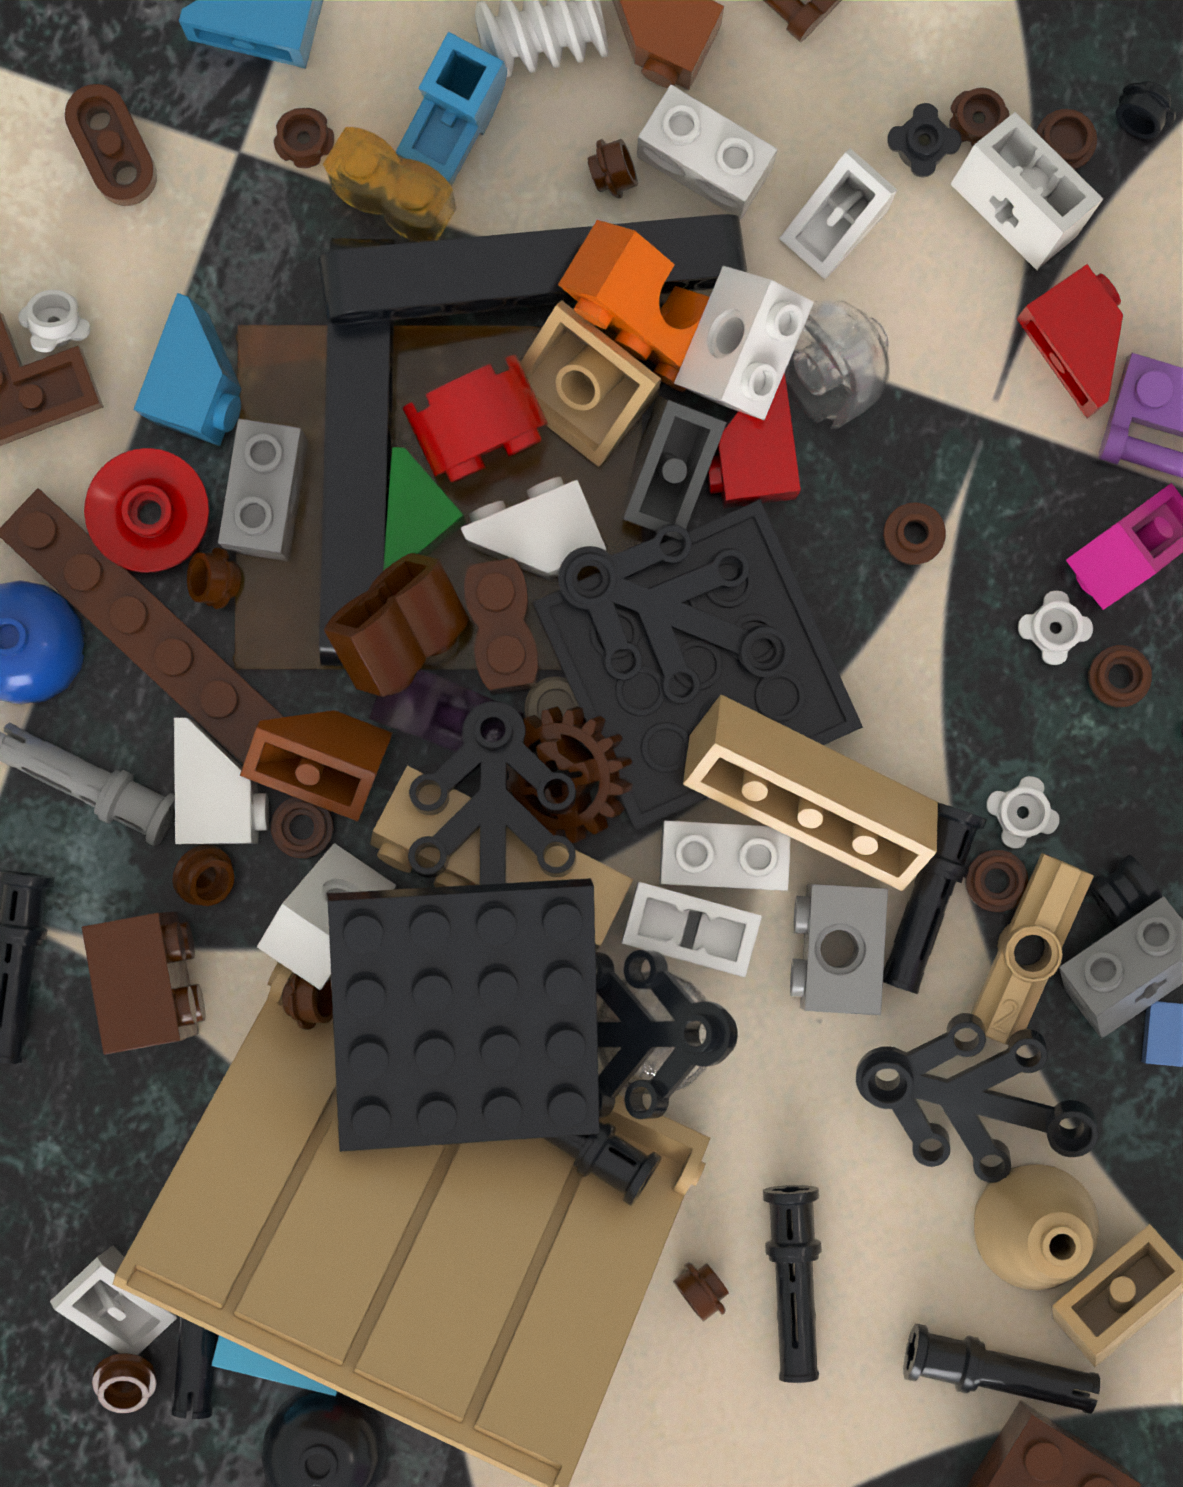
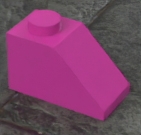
M1171 482L1066 559L1067 563L1076 573V578L1081 588L1087 594L1093 596L1102 610L1155 575L1183 553V497Z

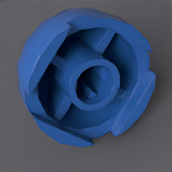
M24 580L0 584V701L20 705L48 701L67 689L82 668L84 659L82 654L84 648L83 634L85 635L83 621L67 599L46 585Z

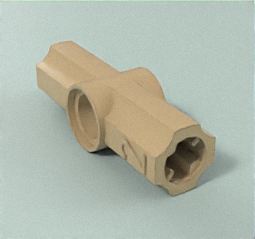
M1041 853L1011 923L1004 928L999 936L997 955L971 1011V1014L976 1015L982 1020L986 1037L1008 1045L1014 1033L1027 1028L1048 978L1054 975L1060 967L1063 944L1094 875L1057 858ZM1028 935L1041 936L1044 940L1045 949L1040 960L1032 965L1018 964L1015 961L1014 951L1019 940Z

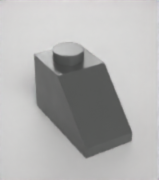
M657 396L635 455L622 519L654 531L666 524H676L686 529L727 422ZM672 531L665 534L680 541L682 540V536L678 532Z

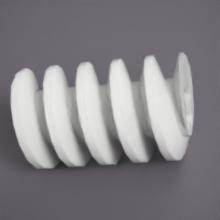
M500 0L498 16L495 17L485 1H479L476 4L475 21L481 49L504 61L507 68V78L512 77L516 57L521 58L529 73L536 72L540 52L546 54L554 68L560 67L563 47H569L578 63L584 62L587 42L591 41L602 58L608 57V42L599 0H547L546 6H543L540 0H524L522 11H518L512 0Z

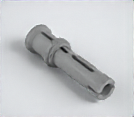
M10 722L4 727V732L7 735L0 732L1 762L95 807L94 814L98 815L99 820L108 824L115 820L146 835V843L154 847L158 846L166 836L175 819V794L169 793L167 796H163L134 782V774L126 770H115L113 773H110L84 761V759L29 734Z

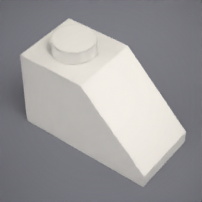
M174 718L175 844H259V831H267L269 828L268 794L258 793L257 782L240 776L242 766L196 721L189 718Z

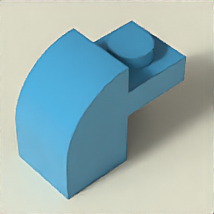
M448 32L419 86L424 99L395 154L406 162L452 186L479 134L484 135L497 108L507 78V68L504 61Z

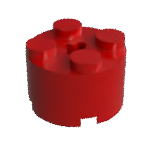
M516 354L505 357V362L509 369L496 375L490 363L425 394L430 404L428 408L419 412L413 402L408 403L402 408L435 477L446 473L450 483H455L486 468L482 456L504 446L510 457L542 441L538 429L547 425L548 421Z

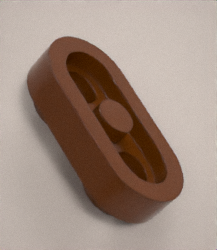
M102 84L86 85L75 91L66 104L65 121L95 185L107 200L117 205L132 206L144 201L155 188L157 169L123 99L114 89ZM98 113L109 114L110 122L104 129L94 130L90 128V121L94 115ZM124 167H133L137 170L134 181L126 185L117 183L116 177L118 172Z

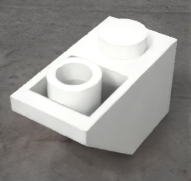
M555 477L527 490L528 500L506 508L504 501H497L483 506L469 514L472 523L461 527L468 547L499 560L513 558L521 569L548 580L558 576L562 561L573 550L584 546H595L606 551L578 480L564 485L561 477Z

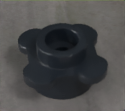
M929 103L917 105L913 110V117L903 126L893 127L887 136L888 147L892 151L899 153L901 160L910 167L911 172L915 176L922 178L931 176L936 169V165L941 162L946 154H955L962 142L960 133L956 129L947 128L938 118L937 108ZM922 135L928 136L930 143L925 146L921 145L918 140L919 137Z

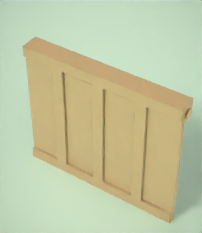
M278 962L267 983L271 988L266 1002L117 1270L112 1285L538 1487H569L683 1198L690 1185H697L706 1163L702 1162L711 1138L663 1115L656 1119H636L627 1111L624 1097L618 1094L615 1098L612 1112L604 1118H599V1122L604 1124L610 1123L615 1126V1135L646 1155L655 1152L662 1156L654 1174L632 1206L623 1201L624 1194L594 1174L590 1173L585 1177L577 1172L578 1168L574 1166L575 1158L544 1138L340 1152L333 1018L328 1023H316L315 1027L310 1030L299 1028L298 1020H293L292 1017L286 1014L282 1003L283 988L286 982L292 979L294 972Z

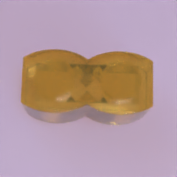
M345 127L323 163L331 187L343 201L360 211L382 214L387 223L398 234L413 242L438 240L457 209L451 185L437 170L420 161L405 158L399 159L394 149L385 140L370 131L356 127Z

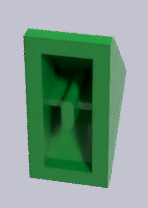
M392 447L383 571L407 554L416 553L428 556L466 523L462 512L407 449L403 447Z

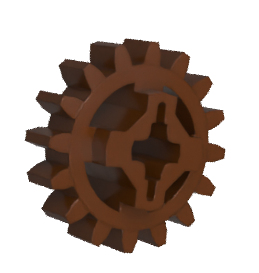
M556 706L542 710L541 719L536 715L523 719L526 729L524 745L532 753L536 748L538 758L552 772L557 771L558 768L563 771L569 770L570 773L576 771L583 773L571 779L576 789L574 806L563 814H551L545 811L540 805L537 790L508 764L509 779L507 780V791L512 792L514 798L553 836H563L566 833L568 840L571 843H576L586 838L587 830L596 835L607 829L608 824L605 816L613 818L622 814L625 808L615 798V795L631 791L633 784L619 778V770L631 765L632 760L630 757H616L613 749L623 740L620 734L607 738L601 734L605 718L598 716L590 719L587 723H583L584 713L582 707L576 706L567 709L563 716L559 707ZM579 741L582 742L591 751V753L585 748H583L581 745H579ZM600 780L597 795L592 802L590 791L596 781ZM559 783L550 785L545 792V798L553 804L564 802L569 795L568 788Z

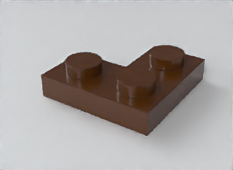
M0 312V446L104 407L84 352L79 346L23 366L5 317Z

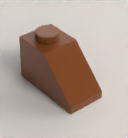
M612 0L634 64L642 67L641 73L648 80L659 86L669 88L670 85L675 86L677 84L690 90L721 27L724 6L713 0Z
M336 710L260 720L240 776L358 821L393 733Z

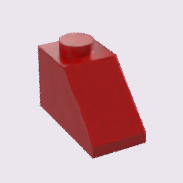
M1088 264L1028 304L1017 317L1019 324L1086 418L1095 414L1109 401L1123 320V313L1118 308V305L1121 304V299L1116 288L1102 273L1095 275Z
M785 372L765 420L738 411L723 431L716 449V456L713 457L707 473L710 494L721 493L723 509L747 506L758 500H761L762 504L794 500L801 491Z

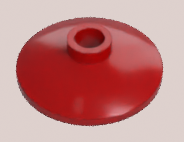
M154 448L130 450L108 461L91 481L84 504L86 527L97 549L116 565L141 573L167 570L186 560L201 543L208 527L210 515L208 494L196 471L180 457ZM148 503H157L161 507V517L154 524H144L140 518L141 509Z

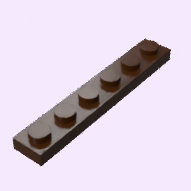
M37 488L0 527V538L243 765L259 721L285 717L127 569L107 559L97 549L89 534L42 490Z

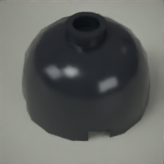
M304 1389L281 1404L265 1429L261 1459L265 1479L269 1487H376L383 1477L389 1446L384 1423L374 1408L340 1392H337L336 1396Z

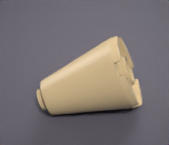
M1031 1164L1011 1168L1006 1178L999 1182L987 1184L975 1206L974 1233L979 1254L987 1266L999 1278L1016 1287L1028 1290H1046L1061 1286L1075 1278L1087 1266L1096 1249L1099 1236V1219L1093 1199L1076 1178L1055 1166Z

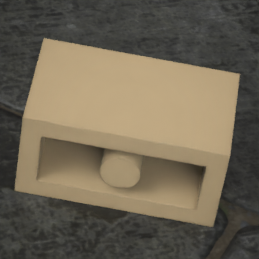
M1149 1224L1053 1304V1320L1089 1362L1096 1367L1183 1294V1261Z

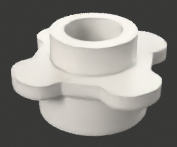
M46 290L33 296L27 306L21 309L18 315L21 326L29 328L32 334L30 341L33 349L39 352H50L55 347L64 346L72 340L82 341L88 337L90 325L86 319L80 318L77 311L78 303L75 297L60 290Z
M1051 591L1045 595L1043 605L1034 614H1026L1021 617L1018 623V632L1023 639L1032 640L1040 648L1042 659L1045 663L1059 665L1066 661L1067 653L1078 642L1087 641L1092 636L1093 624L1088 617L1082 616L1078 609L1069 603L1067 594L1062 591ZM1057 622L1060 624L1061 631L1058 634L1050 631L1051 623Z
M1024 777L1020 780L1018 787L1007 792L995 791L987 799V811L997 817L1003 830L1001 840L1007 847L1021 848L1025 845L1027 838L1035 836L1040 832L1051 834L1059 825V815L1051 809L1048 799L1043 794L1044 784L1036 777ZM1021 806L1028 809V816L1024 819L1017 815V810Z

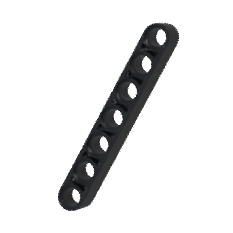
M718 214L614 224L635 230L675 264L664 282L660 294L671 293L675 286L690 291L713 289L723 266L747 272L740 218L737 215ZM593 226L348 248L325 253L318 258L327 322L337 325L553 305L558 304L561 300L565 303L578 302L559 287L558 284Z
M331 238L329 252L348 248L395 244V240ZM395 320L345 325L327 322L319 655L320 663L324 666H343L324 631L326 624L345 604L368 591L373 581L383 572L391 471Z

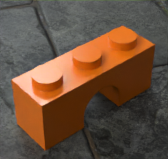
M596 220L558 286L578 301L574 307V311L578 315L600 328L607 329L609 326L617 333L614 340L615 343L639 360L646 361L648 358L657 365L653 373L660 377L663 383L675 390L685 392V388L674 384L710 297L675 286L664 305L660 308L661 289L675 264L635 230Z

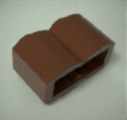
M410 553L386 568L373 581L368 591L355 597L339 609L328 621L324 631L355 688L384 697L406 689L413 682L414 675L422 667L427 657L436 656L449 650L456 643L457 636L466 627L469 617L440 560Z
M513 558L469 565L464 580V595L468 611L478 629L475 638L474 655L478 673L485 687L491 695L534 688L539 676V655L533 634L526 624L529 615V595L522 570Z

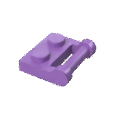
M1131 353L1125 363L1098 459L1118 464L1120 459L1183 478V452L1128 436L1130 423L1133 422L1183 437V368Z

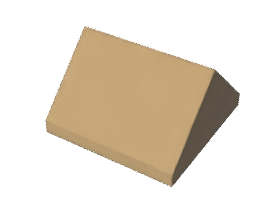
M562 300L555 306L520 362L548 421L546 426L598 467L608 459L659 395L660 377L593 324L578 315L574 309Z

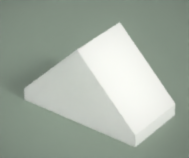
M850 148L840 158L779 239L821 277L826 279L888 212L897 189Z
M112 1245L77 1275L50 1303L54 1310L120 1354L138 1355L173 1323L177 1316L112 1285L115 1274L125 1258Z

